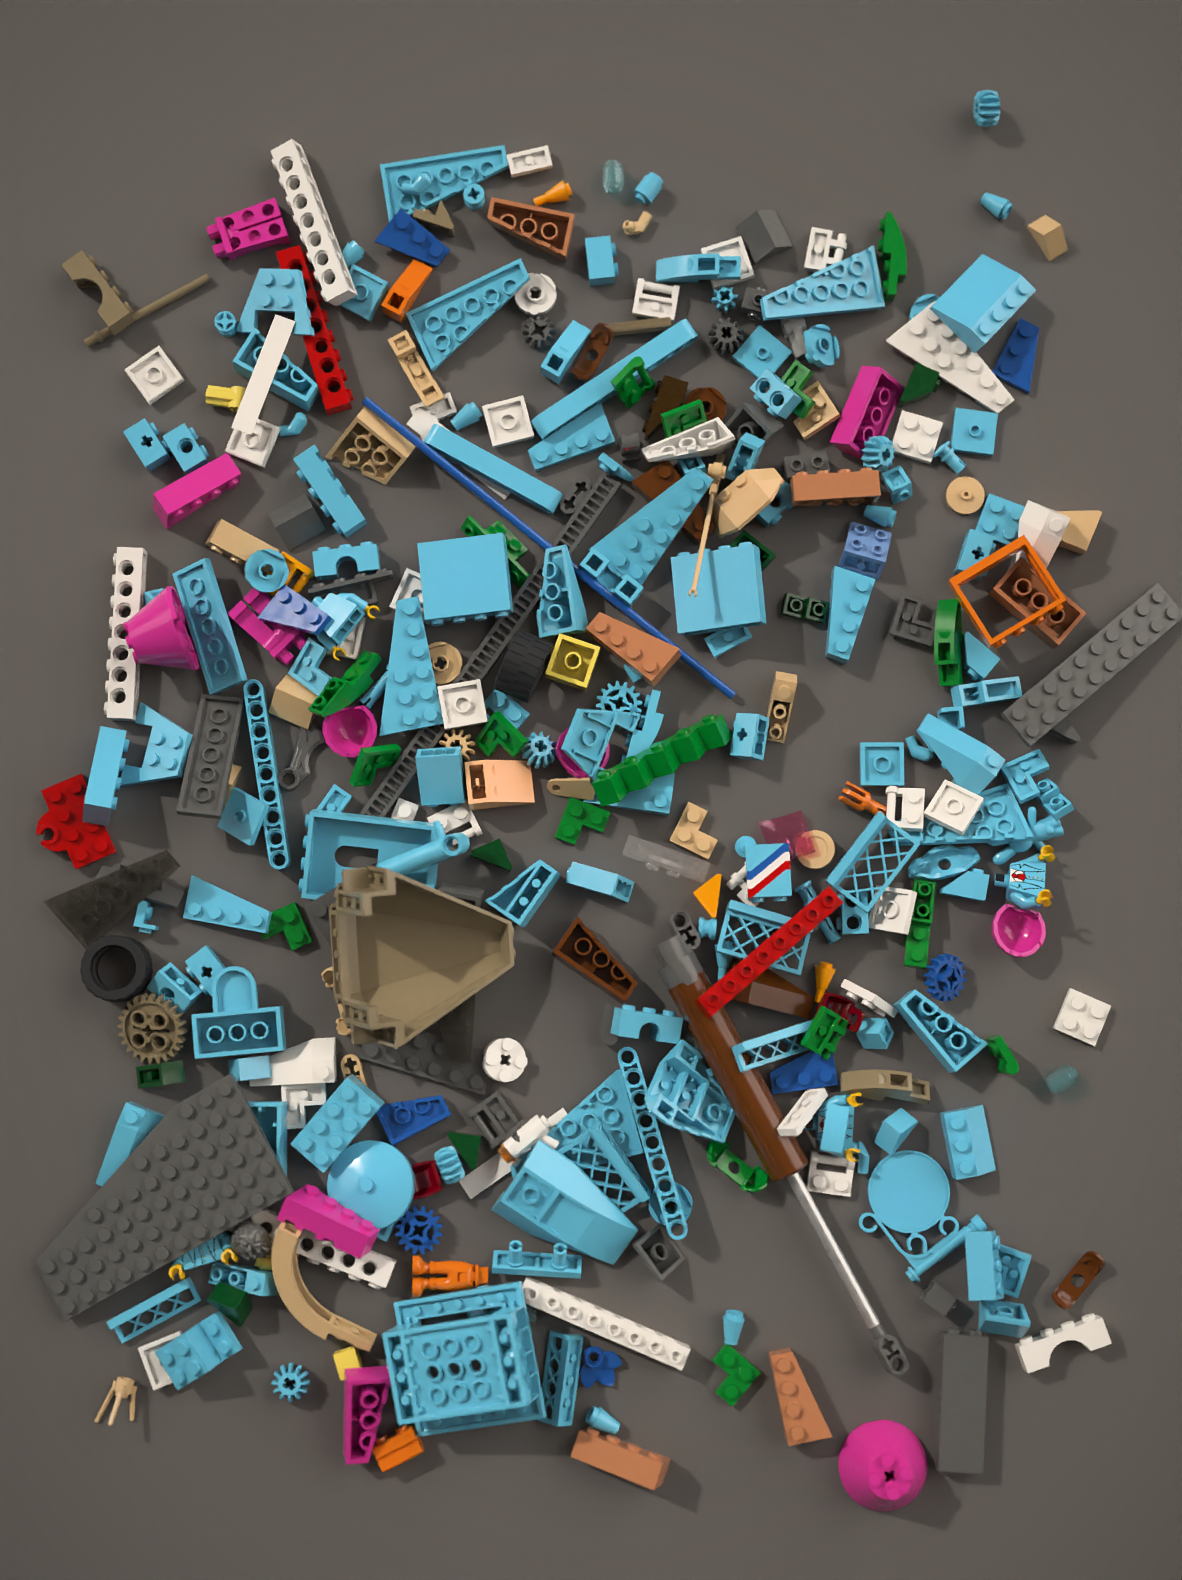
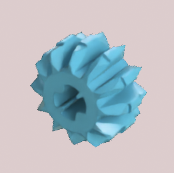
M992 90L978 91L973 104L975 123L982 127L995 126L1001 113L999 94L997 91Z
M885 436L869 437L868 441L864 442L865 448L861 450L863 452L861 457L864 460L863 466L872 468V470H879V472L887 471L888 467L892 466V459L895 458L893 453L896 449L892 448L893 442Z
M533 732L530 738L526 737L528 742L521 750L524 752L522 759H528L527 765L529 766L533 763L536 769L539 768L540 764L545 769L548 763L552 764L554 762V756L557 755L555 749L556 742H550L551 735L543 737V732H540L538 736Z
M453 1146L443 1147L435 1152L434 1158L446 1184H454L464 1178L465 1172Z
M290 1362L288 1369L283 1364L280 1366L281 1372H274V1376L277 1379L272 1380L271 1384L278 1386L274 1389V1394L282 1392L280 1400H283L286 1395H288V1402H292L294 1396L297 1400H300L302 1398L301 1393H307L308 1389L304 1385H309L310 1380L303 1379L308 1375V1371L299 1372L302 1365L299 1364L294 1369L293 1362ZM288 1378H289L290 1380H293V1379L295 1380L294 1385H292V1384L287 1385V1384H286V1382L288 1381Z

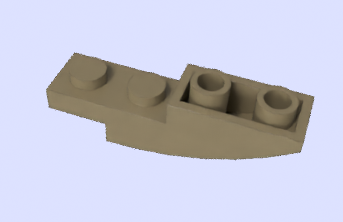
M875 1069L848 1071L840 1074L841 1094L861 1093L862 1095L857 1097L883 1101L885 1097L926 1105L930 1101L929 1081L913 1079L912 1073Z

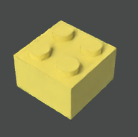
M559 633L545 673L546 678L587 691L600 653V647Z

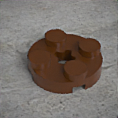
M699 387L688 394L685 404L700 399L704 406L710 405V412H705L707 421L717 417L721 421L724 420L726 402L724 396L717 389Z

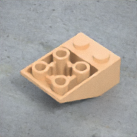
M478 760L464 762L470 810L535 803L531 765H527L528 761Z

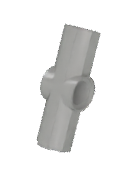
M804 317L781 319L784 337L789 340L795 359H805L806 348L803 333L807 330Z

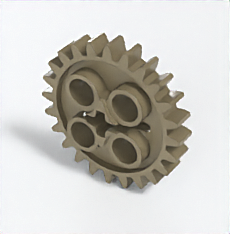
M144 993L141 997L139 995L134 997L133 1000L126 1003V1007L121 1009L123 1014L118 1019L122 1023L118 1024L117 1027L123 1031L118 1036L125 1038L121 1042L122 1045H129L126 1050L127 1052L134 1051L133 1058L140 1055L141 1062L148 1058L149 1064H152L155 1060L159 1064L164 1060L168 1061L171 1059V1056L174 1057L183 1048L181 1043L187 1038L182 1034L188 1030L182 1028V1025L187 1021L180 1020L179 1017L184 1013L176 1012L178 1005L172 1007L170 1005L172 999L165 1002L163 994L157 998L155 993L149 996L147 993ZM139 1013H141L144 1016V1020L141 1019ZM160 1015L164 1017L165 1022L160 1019ZM139 1034L143 1036L144 1041L141 1040ZM160 1037L165 1040V1044L161 1042Z

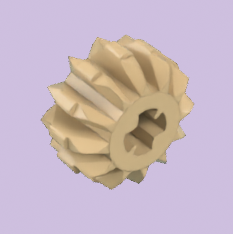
M452 729V737L445 733L443 736L447 742L440 740L439 744L445 747H452L453 744L460 743L462 758L469 762L471 759L467 753L475 754V751L469 748L475 746V742H467L470 740L471 735L467 734L463 738L464 730L462 729L458 735H456L455 729Z

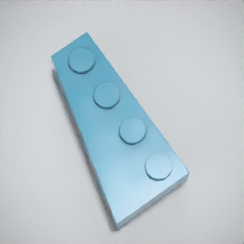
M315 444L293 458L299 469L296 474L303 483L308 482L311 487L308 491L314 500L319 498L323 504L320 507L327 518L329 516L333 518L335 522L332 525L339 535L343 533L347 538L367 524L366 519L351 497L347 495L341 482L337 477L335 478L326 460L321 458Z
M916 989L908 991L893 1004V1007L898 1010V1013L948 1073L957 1072L988 1044L983 1039L974 1035L967 1027L958 1023L951 1015L939 1009L936 1004Z

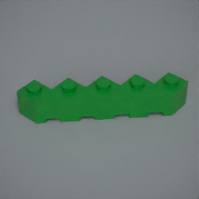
M714 714L706 715L701 721L687 728H682L676 734L652 744L650 748L637 755L627 757L622 763L599 772L591 784L601 807L621 802L628 792L647 788L654 778L673 774L680 764L699 760L707 750L725 746L732 736L723 714L716 716Z

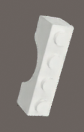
M1090 1313L1082 1316L1081 1321L1075 1323L1074 1321H1067L1062 1323L1061 1328L1056 1330L1048 1328L1042 1330L1039 1336L1033 1338L1032 1336H1026L1019 1339L1020 1342L1014 1345L1023 1370L1031 1373L1048 1367L1053 1349L1063 1341H1079L1090 1351L1112 1344L1103 1318Z

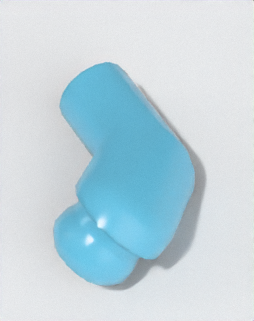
M852 1142V1148L859 1149L861 1152H853V1154L857 1153L858 1155L857 1172L867 1174L869 1154L862 1142Z

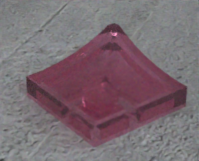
M801 810L759 822L766 844L789 843L790 861L816 852Z

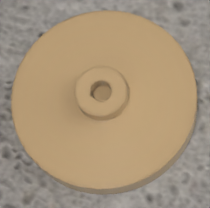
M963 476L956 478L946 490V502L949 508L960 515L975 513L984 502V489L972 477Z
M819 830L805 833L799 839L796 846V854L799 861L805 867L814 870L828 866L832 862L836 851L832 838L827 833Z

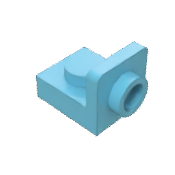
M901 465L881 473V478L891 493V500L894 504L905 501L913 495L912 483Z
M141 900L138 903L133 926L139 927V932L152 934V930L158 931L159 926L147 924V920L152 918L153 907H150V902Z

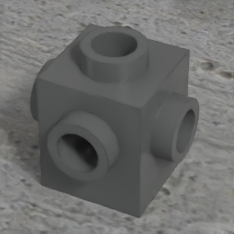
M747 287L740 314L747 315L752 320H763L760 299L770 293L763 288L753 289Z

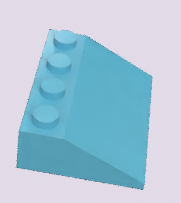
M982 254L930 309L976 353L1026 302L1036 289L1019 273Z

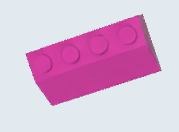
M861 366L830 443L841 452L862 460L863 452L861 450L865 448L864 442L868 441L869 437L885 435L904 386L881 367Z

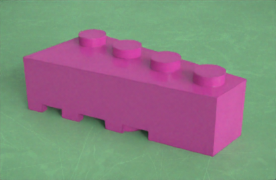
M226 453L153 493V510L165 528L169 529L200 507L219 497L226 490H231L238 486L241 480V472L229 454Z
M309 1184L285 1198L276 1219L283 1223L285 1220H288L295 1224V1229L303 1231L305 1228L315 1233V1238L321 1241L334 1242V1247L359 1259L371 1251L380 1231L372 1222L359 1217L353 1210L345 1208L337 1203L334 1198L326 1196L317 1187Z
M388 1366L344 1369L343 1454L346 1465L369 1462L376 1438V1430L378 1425H380L381 1413L384 1404H386L389 1386H391Z

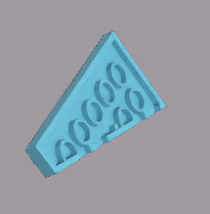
M1008 783L982 791L979 796L984 798V802L963 836L925 817L923 820V832L905 831L921 843L920 845L1033 841L1034 838ZM887 830L889 837L894 838V831ZM897 832V837H903ZM907 839L898 840L899 846L914 845Z

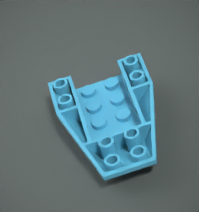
M538 1140L516 1177L507 1190L503 1191L491 1209L529 1235L554 1244L563 1243L568 1249L612 1265L615 1264L638 1231L635 1225L576 1163L541 1140Z

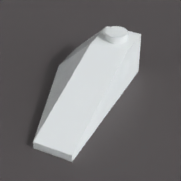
M717 417L640 450L648 462L712 456L731 448L735 441V436Z
M1030 500L1027 501L1019 519L1018 538L1025 535L1046 569L1062 539L1070 518L1067 515ZM1022 551L1016 553V561L1022 557L1028 562Z
M314 1038L271 1055L272 1077L249 1080V1087L336 1082V1038Z

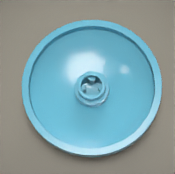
M361 1141L346 1148L334 1161L328 1175L327 1192L328 1197L334 1198L337 1203L353 1210L356 1215L364 1220L372 1222L378 1229H383L402 1218L410 1207L415 1192V1177L410 1162L399 1149L381 1141Z

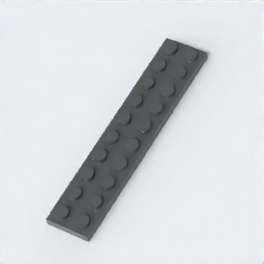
M1158 583L1155 584L1000 715L1029 748L1182 619V610Z

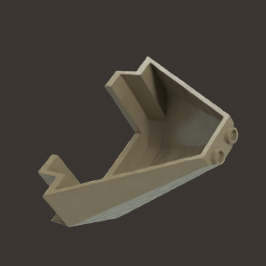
M368 866L342 870V883L337 884L334 893L336 902L331 904L329 908L333 985L336 1003L341 1004L343 1007L341 1015L346 1028H351L353 1045L379 1042L380 1044L398 1049L514 966L516 952L513 947L515 932L512 921L387 868Z

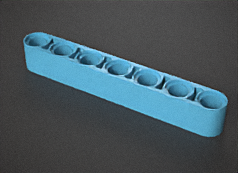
M433 424L424 440V443L437 453L549 514L554 513L563 496L555 488L440 425Z

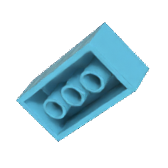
M351 1074L342 1082L290 1144L324 1173L385 1102L356 1076Z

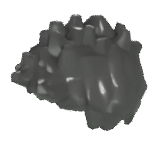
M244 1221L235 1226L231 1237L232 1250L246 1260H255L257 1257L265 1259L266 1256H271L270 1251H272L273 1243H271L272 1238L269 1237L265 1228L252 1221Z

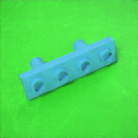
M513 1240L509 1244V1251L494 1250L492 1273L581 1279L582 1255H567V1246L563 1243L555 1244L553 1254L522 1252V1243L518 1240Z

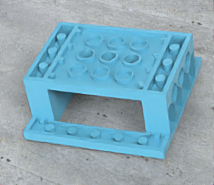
M521 1281L394 1302L397 1326L384 1332L382 1337L398 1425L415 1423L417 1437L543 1419L546 1417ZM502 1307V1309L489 1316L422 1326L421 1319ZM473 1359L481 1362V1371H475L472 1368ZM451 1363H457L460 1366L459 1374L452 1373L450 1369ZM430 1366H435L439 1370L437 1378L431 1376Z

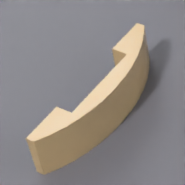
M407 330L388 339L395 356L425 408L445 399L419 355Z

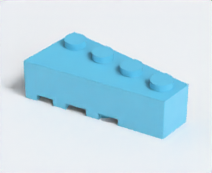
M255 327L232 361L235 372L249 380L266 340ZM283 353L269 391L309 412L319 396L318 384L298 366L296 367Z
M838 566L833 567L831 572L826 658L844 664L849 660L875 579Z
M100 726L84 801L82 822L109 826L111 812L116 810L118 797H114L115 791H120L122 778L118 777L119 771H124L126 759L122 758L123 752H128L130 740L126 739L127 731Z

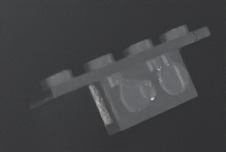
M631 835L628 836L622 852L623 856L645 863V867L651 870L658 871V868L666 870V874L678 878L680 875L701 883L705 881L710 863Z

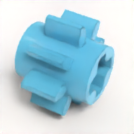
M722 285L719 291L714 289L713 294L716 297L711 299V303H716V311L721 309L727 313L730 307L735 309L736 304L733 301L737 300L738 295H733V287L728 289Z

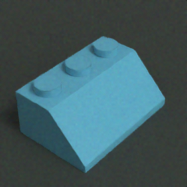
M983 1105L940 1112L952 1178L959 1180L995 1171L996 1168Z

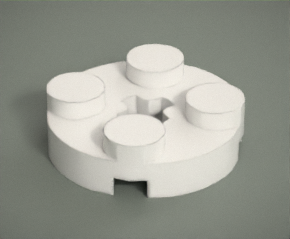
M528 273L530 280L514 294L516 305L522 312L531 317L538 314H546L553 308L557 298L555 284L545 274ZM532 290L535 292L540 291L538 299L531 298Z
M510 1038L495 1039L484 1049L483 1069L493 1080L500 1082L513 1081L522 1074L524 1067L527 1065V1058L523 1047L517 1041ZM502 1054L509 1058L507 1065L500 1064L502 1060L500 1056Z

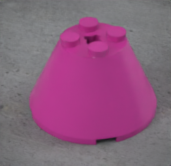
M167 586L130 620L123 623L125 632L129 635L125 636L128 648H133L134 650L132 654L136 665L142 663L187 670L199 669L196 648L192 636L187 634L185 626L188 624L174 587Z
M886 1419L866 1422L855 1428L843 1442L838 1458L839 1475L845 1490L858 1504L874 1511H893L909 1504L921 1491L927 1476V1457L920 1440L906 1426Z

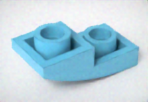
M1048 777L1036 784L1040 791V796L1036 797L1037 801L1056 821L1074 810L1072 803L1061 794L1059 787Z
M828 1103L820 1151L842 1155L850 1107Z

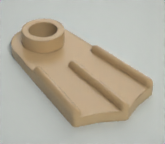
M555 778L547 783L548 791L554 795L594 800L595 796L591 778Z

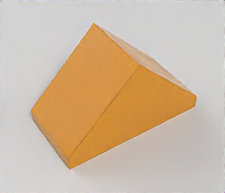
M716 874L692 893L710 918H716L722 874Z

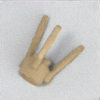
M118 1376L117 1380L113 1381L112 1388L95 1418V1423L99 1422L114 1393L117 1397L108 1425H113L121 1398H128L129 1394L130 1421L134 1420L135 1394L137 1391V1386H134L135 1380Z

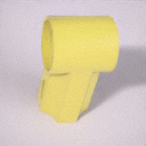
M208 385L205 395L206 404L227 407L229 410L237 412L246 388L240 386L225 388Z

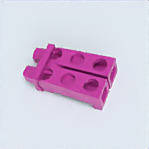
M276 198L261 202L223 218L221 216L215 218V224L206 227L210 240L222 238V243L212 246L217 259L229 257L231 261L236 259V256H242L251 251L279 243L283 245L291 243Z
M254 588L243 598L259 615L271 601L264 592H259ZM242 601L227 614L263 646L276 661L280 660L287 666L295 659L288 650L295 645L301 651L307 641L303 631L268 622L274 629L272 631Z

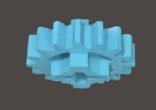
M616 681L614 687L608 683V690L602 688L601 693L603 696H597L596 698L601 702L596 704L597 709L605 710L604 705L610 707L611 711L635 712L639 714L642 711L637 708V706L642 705V701L637 700L640 697V693L634 694L635 687L627 688V682L620 686L619 681ZM619 691V693L613 697L608 696L612 692ZM626 694L630 695V697L633 700V704L628 702V700L626 699ZM618 700H621L622 705H624L625 707H620V709H616V705L613 703H617Z

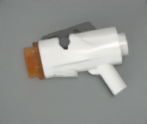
M535 1115L530 1121L522 1119L506 1136L497 1151L506 1163L509 1164L511 1161L515 1162L517 1158L531 1151V1147L538 1140H541L553 1149H556L559 1141L547 1135L551 1132L549 1130L551 1124L545 1116L539 1117Z

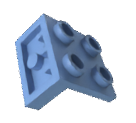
M851 522L838 567L879 580L886 563L892 533Z

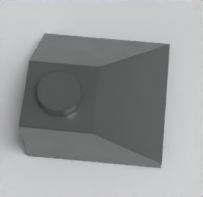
M743 402L725 424L735 436L733 443L735 448L739 439L746 432L765 440L764 448L784 427L768 410L747 402Z

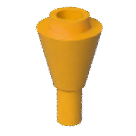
M562 180L547 191L546 194L533 200L536 206H540L547 202L570 201L569 196L573 194L569 183L564 184Z
M820 961L819 965H815L817 987L815 1002H820L836 971L835 968H832L833 964Z

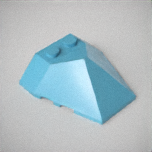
M682 1039L659 1063L644 1100L649 1112L665 1125L722 1144L726 1140L736 1114L720 1085L713 1077L712 1070L708 1069L701 1059L703 1057Z

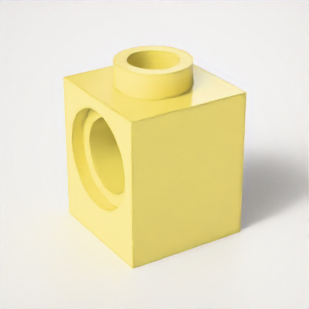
M354 1345L335 1351L333 1354L341 1381L344 1380V1369L363 1367L358 1348Z

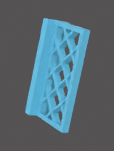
M879 811L836 865L825 882L868 913L921 843ZM885 824L893 828L894 838L882 839L881 829ZM897 832L903 837H897ZM878 835L879 840L873 841L875 837ZM907 839L914 845L908 852L900 853L898 840ZM895 840L896 853L884 855L883 842ZM871 843H880L881 855L869 857L868 846ZM865 852L866 857L860 858L862 854ZM900 855H905V857L901 861ZM897 856L898 866L895 869L886 870L885 857ZM882 858L883 871L871 872L869 859ZM866 860L868 873L856 874L854 866L856 862ZM852 869L853 875H847ZM892 872L889 878H887V873ZM884 873L885 883L882 887L873 888L871 875ZM868 875L870 888L858 890L856 877ZM853 877L855 890L845 891L839 886L844 878ZM879 889V891L874 896V890ZM871 890L872 900L865 906L859 901L858 892ZM855 892L856 898L849 893Z
M730 900L726 906L716 952L743 960L748 955H746L742 947L752 942L756 949L758 944L755 940L764 935L768 939L770 937L769 932L778 930L792 917ZM729 918H737L742 927L732 931L728 924ZM757 924L763 933L753 937L748 926ZM744 929L750 940L740 945L734 934ZM813 929L803 937L802 947L795 950L793 946L790 948L791 953L784 957L781 956L768 968L800 976ZM730 936L737 946L732 950L722 948L724 939ZM794 954L798 961L797 969L789 968L784 959Z
M598 1121L591 1129L557 1150L562 1155L568 1150L579 1151L577 1161L573 1162L579 1167L591 1169L590 1179L596 1185L604 1186V1194H606L607 1187L620 1189L618 1199H609L617 1204L618 1209L622 1213L639 1202L643 1203L650 1198V1188L601 1121ZM591 1136L596 1142L595 1150L582 1147L583 1140ZM581 1152L594 1154L593 1163L580 1162ZM596 1155L606 1156L609 1160L608 1167L595 1165ZM594 1169L607 1172L605 1182L592 1179ZM609 1172L620 1175L622 1178L621 1185L608 1182ZM622 1190L631 1191L636 1197L631 1201L620 1200Z

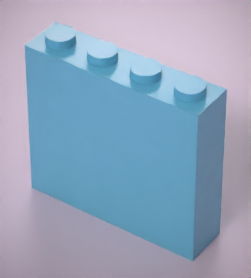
M503 533L417 543L424 617L426 622L431 623V626L444 625L445 621L463 623L465 619L474 618V621L486 620L487 616L494 615L495 618L508 617V614L513 613L506 537Z
M743 542L739 544V547L732 548L730 545H724L714 551L704 549L696 588V598L694 593H691L689 597L688 592L692 588L698 553L681 552L677 554V557H671L678 634L691 636L767 624L759 547L752 544V542Z

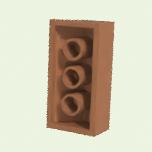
M1022 557L1016 561L988 593L1019 621L1024 620L1054 602L1032 566ZM1063 592L1062 594L1066 599L1063 605L1064 609L1055 615L1049 613L1044 616L1045 620L1036 626L1032 624L1027 626L1052 649L1056 648L1086 615V612Z

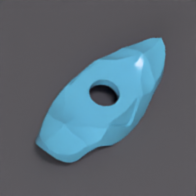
M939 845L911 862L908 868V877L920 880H942L957 876L976 865L981 857L972 846ZM942 860H947L951 867L947 870H942L939 868L938 863Z

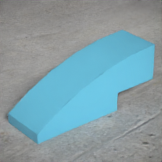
M1019 676L984 680L950 688L953 706H963V708L1008 701L1023 696Z

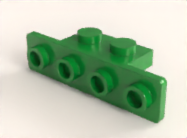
M468 516L461 526V530L467 537L503 533L505 535L510 580L520 588L529 577V574L516 561L525 555L528 549L499 520L484 529L472 516Z

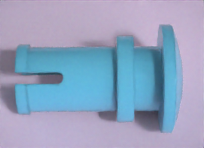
M947 441L936 450L933 457L935 458L938 455L941 458L940 461H944L957 475L965 468L966 464L953 452V448L950 449L948 447L950 442Z

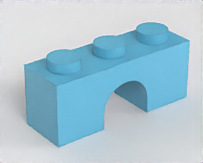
M362 542L360 546L354 547L351 544H343L337 549L320 547L317 551L312 552L317 581L339 579L338 568L341 563L348 560L354 561L357 564L359 574H376L375 571L381 569L379 549L377 544H373V542Z
M594 548L580 563V568L630 608L643 593V586L629 575L625 576L617 571L610 564V561Z
M623 1004L622 1008H614L610 1033L638 1039L641 1027L646 1023H650L652 1027L651 1039L659 1042L679 1043L683 1018L676 1016L675 1011L663 1010L662 1014L656 1013V1009L643 1007V1011L635 1010L636 1006Z

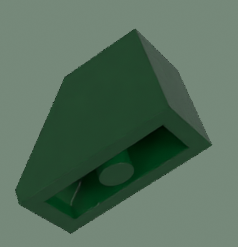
M916 362L897 407H905L928 398L931 392L936 393L941 382L937 380L940 372Z
M183 1060L136 1067L139 1089L185 1082Z

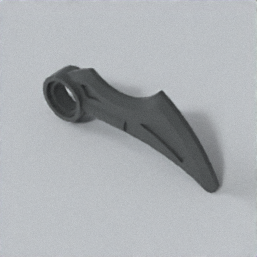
M315 719L312 720L308 730L301 727L298 744L289 768L283 769L278 775L279 784L286 790H295L299 787L301 781L310 774L309 758L311 753L319 745L325 743L321 729ZM289 773L294 774L296 778L292 785L284 783V777Z

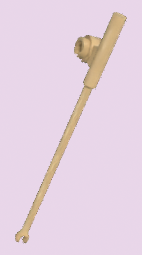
M723 453L717 454L716 461L713 464L709 463L707 475L714 479V481L710 485V498L692 588L688 592L689 597L691 593H694L695 598L697 596L696 588L714 499L718 494L720 479L725 478L726 466H723L725 454Z

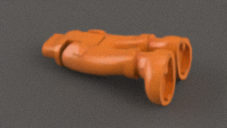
M413 1256V1275L427 1273L429 1275H448L447 1277L439 1278L413 1277V1298H419L426 1289H429V1291H462L473 1288L474 1285L475 1288L478 1285H488V1267H478V1264L474 1265L463 1261H430L427 1263L423 1261L422 1257Z

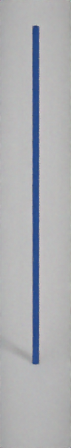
M366 397L363 400L362 404L545 551L548 548L554 547L371 399ZM572 561L576 576L651 636L680 648ZM680 648L681 656L679 658L727 697L733 698L736 694L734 690Z

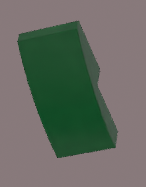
M787 592L784 595L780 614L824 624L830 602L812 597L805 598Z

